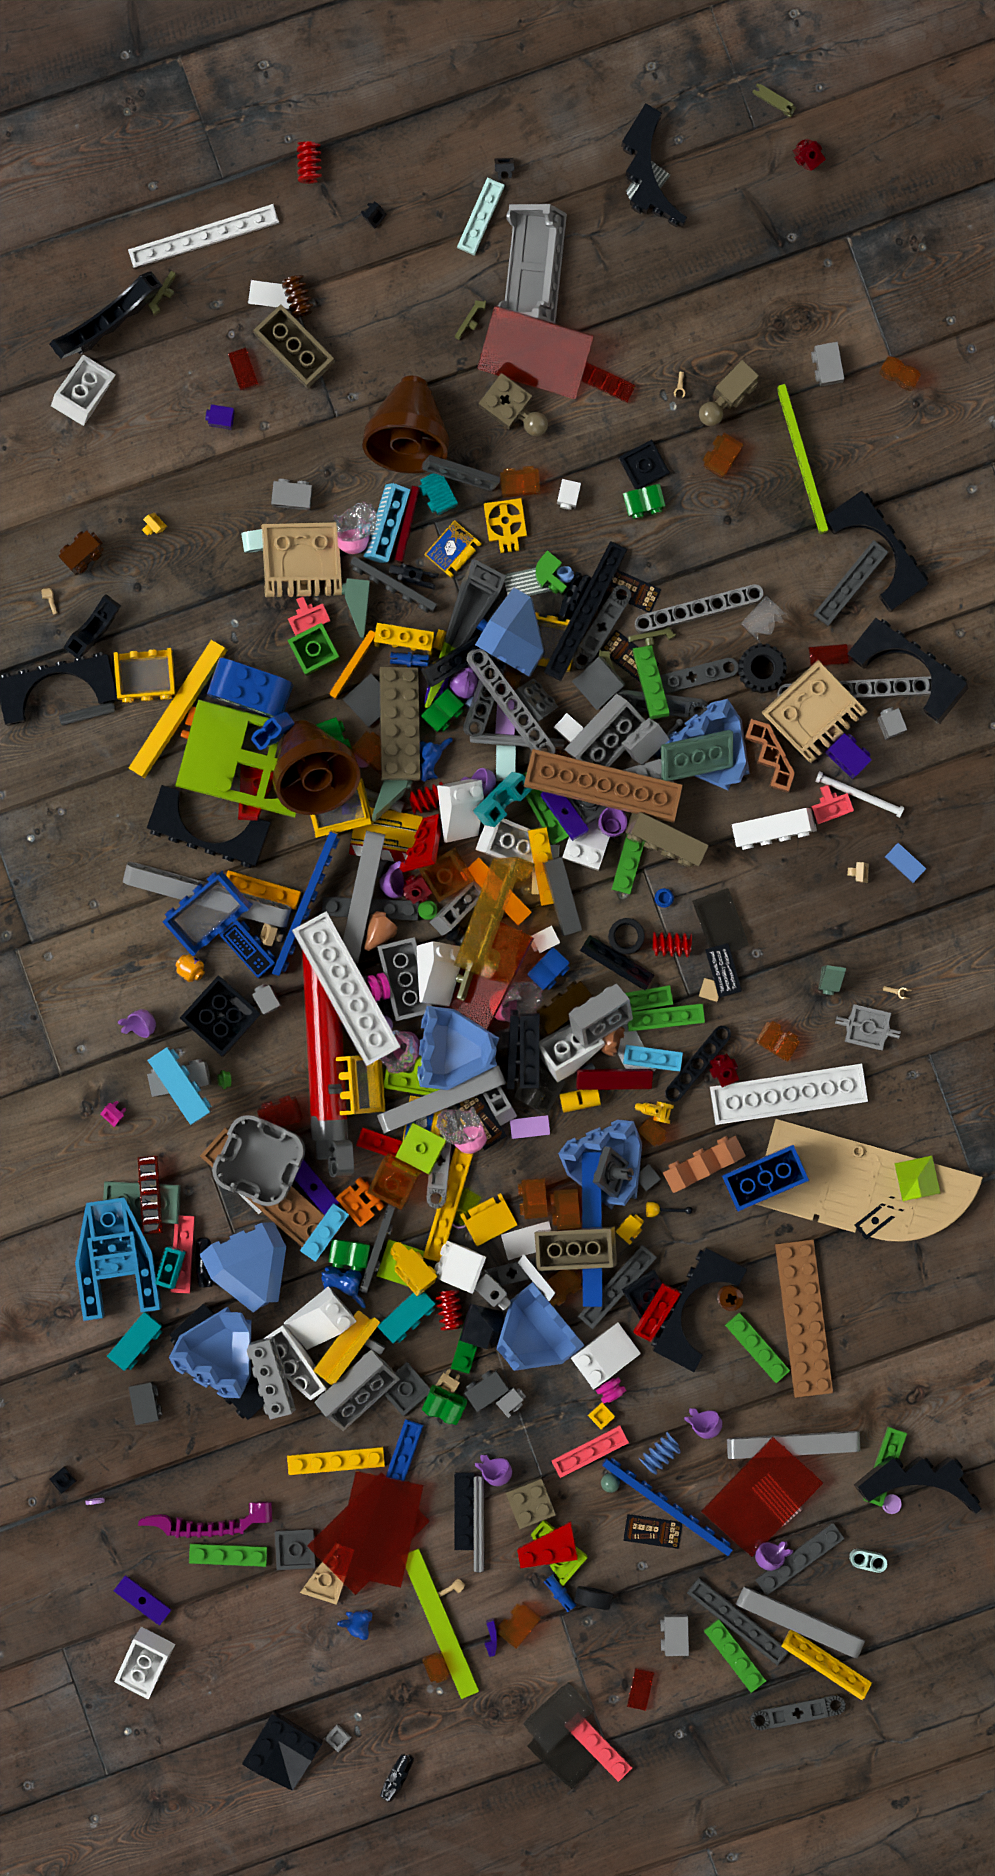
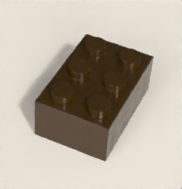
M573 981L566 987L568 990L562 995L559 992L551 999L553 1002L551 1005L546 1007L544 1004L536 1011V1013H539V1023L548 1035L569 1020V1013L574 1008L582 1006L593 997L581 981L578 983Z

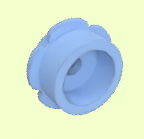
M569 566L560 567L556 571V578L562 583H568L574 578V572Z

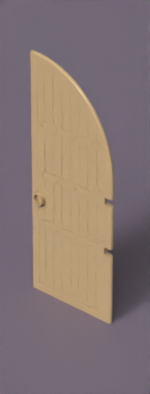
M775 1119L766 1155L794 1145L809 1181L755 1205L808 1220H813L814 1214L820 1215L819 1223L855 1233L856 1227L854 1225L883 1203L886 1205L881 1206L882 1208L860 1225V1227H863V1231L868 1234L887 1218L894 1216V1219L871 1237L885 1241H912L933 1235L956 1221L974 1200L983 1177L934 1164L940 1194L902 1201L894 1163L916 1158ZM873 1217L879 1219L878 1224L875 1225L871 1222Z

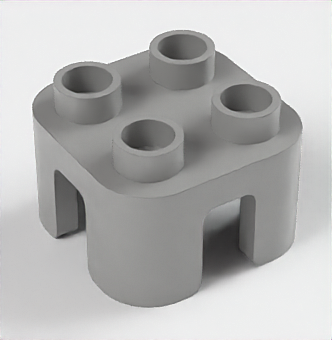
M246 1115L237 1118L231 1124L227 1133V1141L221 1154L217 1155L213 1164L212 1172L216 1183L228 1191L237 1192L263 1206H272L282 1202L288 1195L305 1157V1144L297 1134L260 1117Z

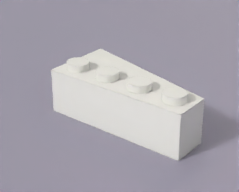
M803 808L732 824L736 847H742V850L754 848L753 844L769 845L772 844V840L779 839L782 842L791 840V836L798 835V838L809 836L810 832L817 831L811 808Z
M282 1325L265 1337L274 1336L286 1378L309 1400H312L330 1387L323 1378L313 1371L316 1365L299 1340L285 1325Z

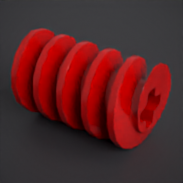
M311 141L299 142L297 152L300 153L297 155L299 160L297 166L300 168L297 171L298 175H300L298 182L305 184L317 183L316 179L322 177V175L316 173V171L321 170V167L316 165V163L321 162V159L316 158L321 152L317 151L316 148L321 147V144Z
M432 784L431 791L426 786L424 793L417 789V795L410 791L409 800L414 816L416 815V809L423 813V807L430 811L431 804L435 809L438 808L439 797L435 784Z
M653 932V951L655 956H658L659 952L662 951L663 957H665L669 951L671 957L674 956L675 952H677L679 957L682 956L683 952H685L687 958L689 957L692 933L688 939L686 933H683L681 938L678 933H675L674 938H672L671 933L668 932L666 938H664L663 932H660L658 937Z
M453 1289L437 1292L441 1293V1295L436 1297V1300L442 1301L437 1307L443 1309L438 1315L444 1316L443 1319L439 1320V1323L445 1324L440 1330L446 1331L462 1328L459 1326L464 1321L458 1318L463 1316V1314L457 1312V1310L461 1309V1305L455 1304L460 1301V1298L454 1296L459 1293V1290Z

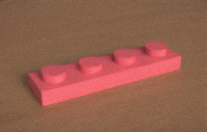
M179 1215V1224H174L173 1247L186 1251L176 1287L171 1289L172 1293H191L195 1216Z
M619 1425L551 1461L561 1478L629 1442Z
M579 1712L564 1725L618 1782L632 1769V1766Z

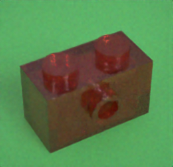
M290 1095L279 1098V1101L272 1103V1101L264 1102L257 1110L260 1118L280 1127L300 1122L303 1118L296 1096L290 1098Z

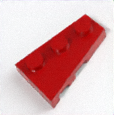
M241 765L240 792L257 796L263 770ZM271 772L264 797L265 799L268 798V795L273 786V772ZM239 803L238 820L257 821L262 809Z
M440 814L422 819L414 836L416 840L412 848H408L406 852L408 857L405 863L402 862L399 867L402 872L436 864L442 828Z
M569 1521L540 1538L520 1546L517 1549L520 1569L578 1560L572 1522Z

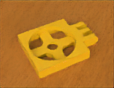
M522 499L484 503L489 542L499 541L500 553H504L503 545H507L508 552H512L511 544H514L515 551H519L518 538L527 537ZM507 505L515 506L520 514L510 515ZM499 506V517L489 518L492 509ZM503 517H508L509 522L507 524L502 523L501 519ZM521 522L519 530L511 535L510 526L512 523ZM499 525L502 527L504 536L496 534L491 529V526Z

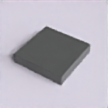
M599 656L572 681L596 710L600 709L626 685L602 656Z
M370 674L343 698L346 704L368 728L380 718V684Z
M408 1362L395 1372L400 1380L384 1393L402 1416L406 1415L423 1400L430 1391V1387Z
M314 1529L275 1531L277 1570L316 1568Z

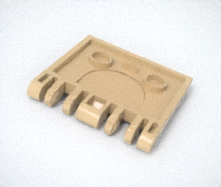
M338 522L261 525L265 597H274V582H276L275 590L277 597L282 596V582H287V594L289 597H293L294 594L293 582H296L297 597L311 596V581H313V593L315 596L320 594L319 581H325L324 591L326 596H331V581L333 596L342 595L340 548L338 547L337 539L339 535Z
M817 660L763 710L762 714L812 763L817 757L808 749L809 747L818 756L822 754L821 749L814 744L818 738L825 747L829 748L831 744L823 734L826 733L834 742L844 734V731L836 722L839 721L847 730L850 728V724L842 718L844 714L848 713L857 722L859 717L851 708L853 707L861 716H864L868 711Z

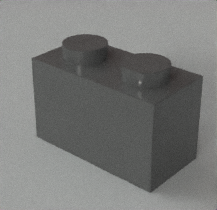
M490 1369L481 1376L482 1380L477 1383L474 1380L466 1386L467 1390L464 1391V1394L477 1412L509 1391L508 1386L497 1370L492 1372Z
M153 1381L130 1385L129 1392L135 1424L159 1421L163 1413L161 1404H157L156 1397L159 1396L157 1385H154Z

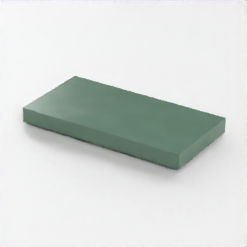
M731 730L661 745V780L664 781L677 780L733 767V732Z
M104 1181L103 1200L125 1197L137 1222L179 1224L181 1185L156 1184L157 1190L142 1191L141 1183ZM157 1194L158 1204L142 1205V1196ZM158 1207L159 1219L143 1220V1210L157 1209Z

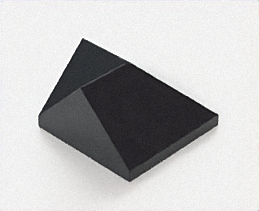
M470 1303L459 1341L484 1349H492L499 1342L505 1321L503 1312Z

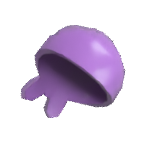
M469 665L454 673L450 680L452 693L460 699L471 698L478 684V677Z
M480 768L471 778L482 780L484 797L488 796L496 787V777L489 769ZM463 777V778L461 779V781H462V780H467V779H470V778Z
M607 807L599 816L598 825L604 835L617 837L626 829L627 817L624 811Z
M400 861L390 865L388 871L379 880L381 889L385 895L391 898L403 896L405 882L402 871L399 869L402 863Z
M145 1009L134 1011L127 1019H120L118 1021L119 1025L124 1026L121 1029L122 1033L127 1034L133 1031L143 1038L149 1037L156 1028L153 1015Z
M690 1408L689 1412L692 1417H684L685 1421L692 1425L695 1433L704 1439H711L717 1436L722 1429V1420L714 1411L698 1413L695 1408Z
M481 1455L482 1463H475V1466L482 1471L484 1479L490 1485H504L512 1476V1468L509 1462L503 1458L489 1460L487 1455Z
M786 1541L781 1542L779 1546L765 1542L757 1548L755 1559L761 1568L767 1571H774L783 1565L785 1557L791 1555L793 1550H785L788 1545Z

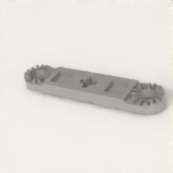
M444 1113L443 1118H448L450 1123L446 1128H441L440 1137L447 1140L440 1154L446 1161L441 1166H438L436 1162L428 1177L426 1199L429 1206L434 1209L443 1207L447 1197L454 1120L448 1113ZM440 1194L442 1198L440 1203L433 1204L431 1202L432 1195Z

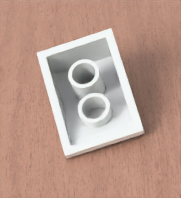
M82 355L54 394L51 406L84 426L116 374Z
M467 779L438 785L444 842L447 843L478 836L480 820L473 810L484 800L482 780Z
M599 818L587 825L589 831L574 841L569 837L562 859L597 871L599 870L610 838L601 832L598 825Z
M504 818L495 827L484 825L475 850L524 869L534 870L528 835L529 828Z
M435 941L418 945L417 963L420 1002L445 1007L450 1006L456 985V977L461 967L460 946Z
M568 1024L539 1041V1057L555 1080L559 1082L575 1073L577 1069L605 1045V1042L601 1039L585 1049L573 1035L571 1024Z
M446 1241V1244L441 1248L440 1254L442 1256L440 1261L434 1268L437 1279L473 1294L486 1257L465 1246Z
M328 1286L287 1319L284 1325L308 1350L342 1334L356 1320L349 1309Z
M617 1322L572 1355L571 1359L594 1390L641 1353L619 1322Z
M141 1627L130 1645L114 1682L149 1699L175 1644Z

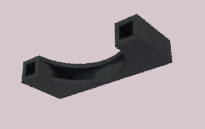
M860 491L826 515L825 520L834 535L849 528H865L878 533L888 542L895 558V572L889 587L879 595V599L886 609L891 612L929 584L927 582L929 579L923 570L919 571L916 567L917 561L915 558L906 553V546L902 540L896 539L893 527L890 524L886 525L882 512L878 508L875 509L871 504L873 500L870 495Z
M875 618L847 653L849 659L863 669L875 659L893 653L907 654L920 660L929 670L932 679L931 694L923 709L925 714L941 724L967 691V679L960 674L955 675L952 673V669L947 664L938 663L936 661L937 658L930 652L924 653L920 650L921 646L916 642L906 640V636L901 631L896 630L895 632L890 628L891 625L884 619L880 621Z
M99 652L93 654V657L88 659L82 656L79 659L74 658V662L70 663L66 661L56 662V666L53 667L42 665L36 667L37 670L31 672L29 669L18 671V675L11 676L10 673L0 675V705L5 725L11 726L26 722L25 708L31 691L42 680L53 675L68 674L81 678L93 689L100 705L119 701L117 699V689L109 655Z
M161 785L147 825V829L151 830L150 834L161 837L162 834L169 836V841L178 844L179 841L186 842L187 847L195 850L198 847L204 848V853L213 856L216 853L223 855L222 859L230 862L236 859L241 861L240 865L251 868L252 865L257 867L272 824L271 822L260 818L257 821L250 820L247 827L238 836L229 841L209 843L199 840L186 829L182 822L179 810L181 792Z
M706 1247L704 1250H699L695 1258L698 1262L695 1267L691 1266L686 1276L689 1279L686 1285H681L679 1289L680 1297L670 1310L669 1318H665L660 1327L663 1329L659 1336L656 1335L651 1343L654 1352L692 1372H695L703 1355L688 1343L682 1330L681 1313L687 1298L699 1287L712 1282H726L739 1286L747 1271L743 1266Z
M203 1303L170 1334L172 1344L175 1346L180 1335L215 1314L206 1303ZM258 1381L247 1383L241 1398H224L229 1405L234 1404L237 1408V1414L242 1419L246 1417L249 1420L265 1404L263 1396L261 1397L258 1391Z

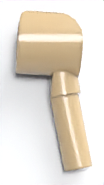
M679 372L678 385L674 390L675 397L677 390L683 391L682 398L685 396V390L683 389L684 372Z
M50 588L42 589V599H49L53 614L58 613L54 604L53 590Z
M886 986L883 988V991L895 993L901 999H910L904 996L905 991H912L909 988L895 989Z
M457 1579L451 1586L438 1592V1595L441 1597L453 1589L459 1593L464 1589L465 1584L460 1579Z

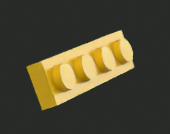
M547 827L528 830L541 906L554 904L542 863L552 859Z

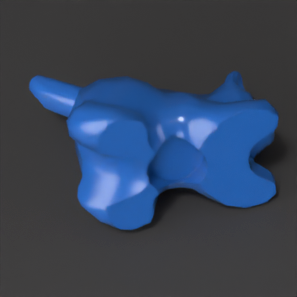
M452 738L445 739L440 745L432 742H420V779L426 782L438 778L434 773L435 764L440 759L442 751L453 741Z
M325 1267V1271L321 1273L324 1289L328 1286L330 1288H338L344 1294L352 1296L365 1309V1302L358 1295L360 1282L363 1278L361 1273L352 1269L342 1273L335 1267Z
M366 1609L363 1612H346L348 1619L338 1621L337 1625L346 1627L352 1636L361 1640H367L369 1635L368 1625L372 1620V1612H368Z

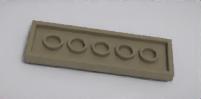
M380 667L381 780L419 781L418 668Z

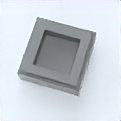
M370 1337L365 1343V1346L378 1354H382L385 1349L383 1345Z
M337 1724L326 1735L324 1740L339 1752L351 1739V1736Z

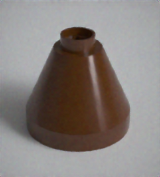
M413 375L403 377L365 426L362 443L363 451L375 464L395 472L423 473L428 472L422 469V464L429 455L446 460L449 436L432 392L427 387V382L423 378Z
M305 720L295 721L294 726L284 735L273 772V785L281 804L288 810L298 814L317 815L332 811L349 800L360 782V769L351 749L318 726Z

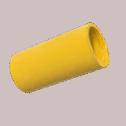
M577 1090L559 1094L563 1113L601 1105L598 1090Z

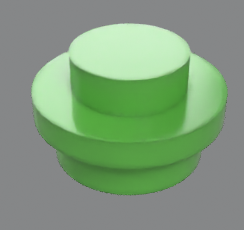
M424 901L419 905L418 913L423 919L430 920L436 916L437 906L432 901Z
M221 1070L220 1074L217 1075L218 1086H221L222 1089L231 1087L230 1072H225V1070Z

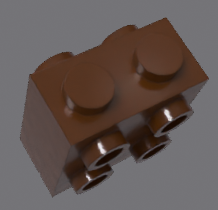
M87 530L84 533L81 531L75 536V541L70 546L67 544L60 550L59 558L75 575L77 573L82 574L88 568L87 564L92 560L95 562L102 556L101 552L104 549L101 545L103 542L94 532L90 534Z

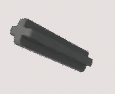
M108 702L59 715L61 725H66L115 712V705L113 702Z

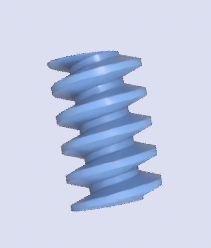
M666 1432L668 1439L661 1437L662 1444L655 1442L656 1450L650 1447V1455L643 1453L645 1460L640 1459L646 1468L655 1475L658 1474L656 1467L663 1469L662 1462L669 1464L667 1457L674 1459L673 1452L681 1453L679 1444L668 1432Z

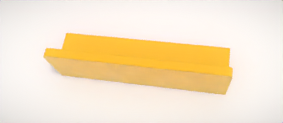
M356 1311L353 1315L356 1322L336 1338L313 1371L330 1385L336 1383L380 1324V1321L375 1317L369 1319L361 1311Z

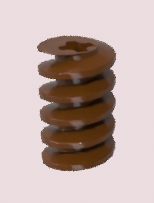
M303 275L291 276L282 281L284 282L282 288L286 290L284 294L288 297L287 303L291 304L289 310L294 311L291 314L294 318L312 313L309 309L313 307V304H307L311 297L304 296L309 291L308 289H302L306 282H300L304 278Z
M723 1286L717 1294L718 1303L727 1311H736L743 1304V1294L735 1286ZM728 1294L735 1296L732 1298L733 1302L726 1300L728 1299Z

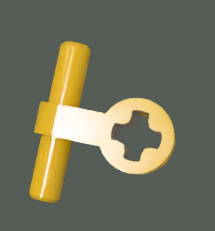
M658 1101L656 1105L650 1103H637L635 1105L637 1111L654 1116L653 1120L670 1124L669 1116L674 1105Z

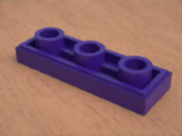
M547 792L540 794L572 841L589 831V828L567 797Z
M303 1159L295 1180L325 1215L333 1203L338 1205L339 1202ZM312 1183L317 1184V1190L311 1189Z
M127 1575L123 1577L114 1589L115 1593L159 1626L172 1610ZM140 1597H144L146 1602H140Z

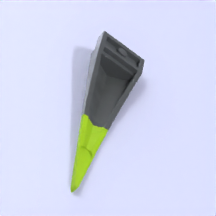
M475 559L471 560L467 573L462 579L439 658L470 639L476 627L499 595L506 575ZM444 680L430 687L425 708L430 707Z

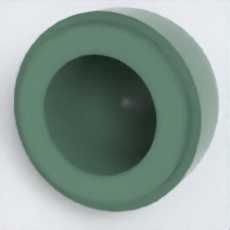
M607 1473L601 1479V1487L604 1491L613 1493L620 1487V1480L613 1473Z

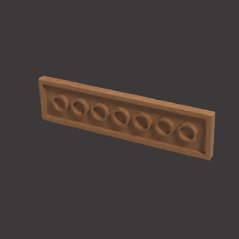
M532 749L524 787L635 814L641 812L649 817L672 823L675 821L682 790L681 784Z
M226 1127L200 1155L212 1168L217 1155L221 1154L227 1141L229 1130ZM292 1186L286 1198L272 1206L260 1205L246 1197L301 1247H303L325 1216Z
M814 1240L775 1244L794 1397L833 1393Z

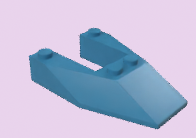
M125 1197L86 1203L75 1261L83 1321L105 1317L100 1279L135 1274L140 1311L148 1312L162 1309L159 1285L155 1284L157 1275L153 1254Z

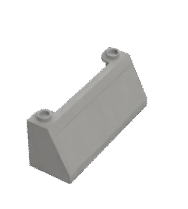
M509 204L507 221L513 226L506 294L505 301H501L496 309L497 318L505 322L555 326L567 214L551 204Z

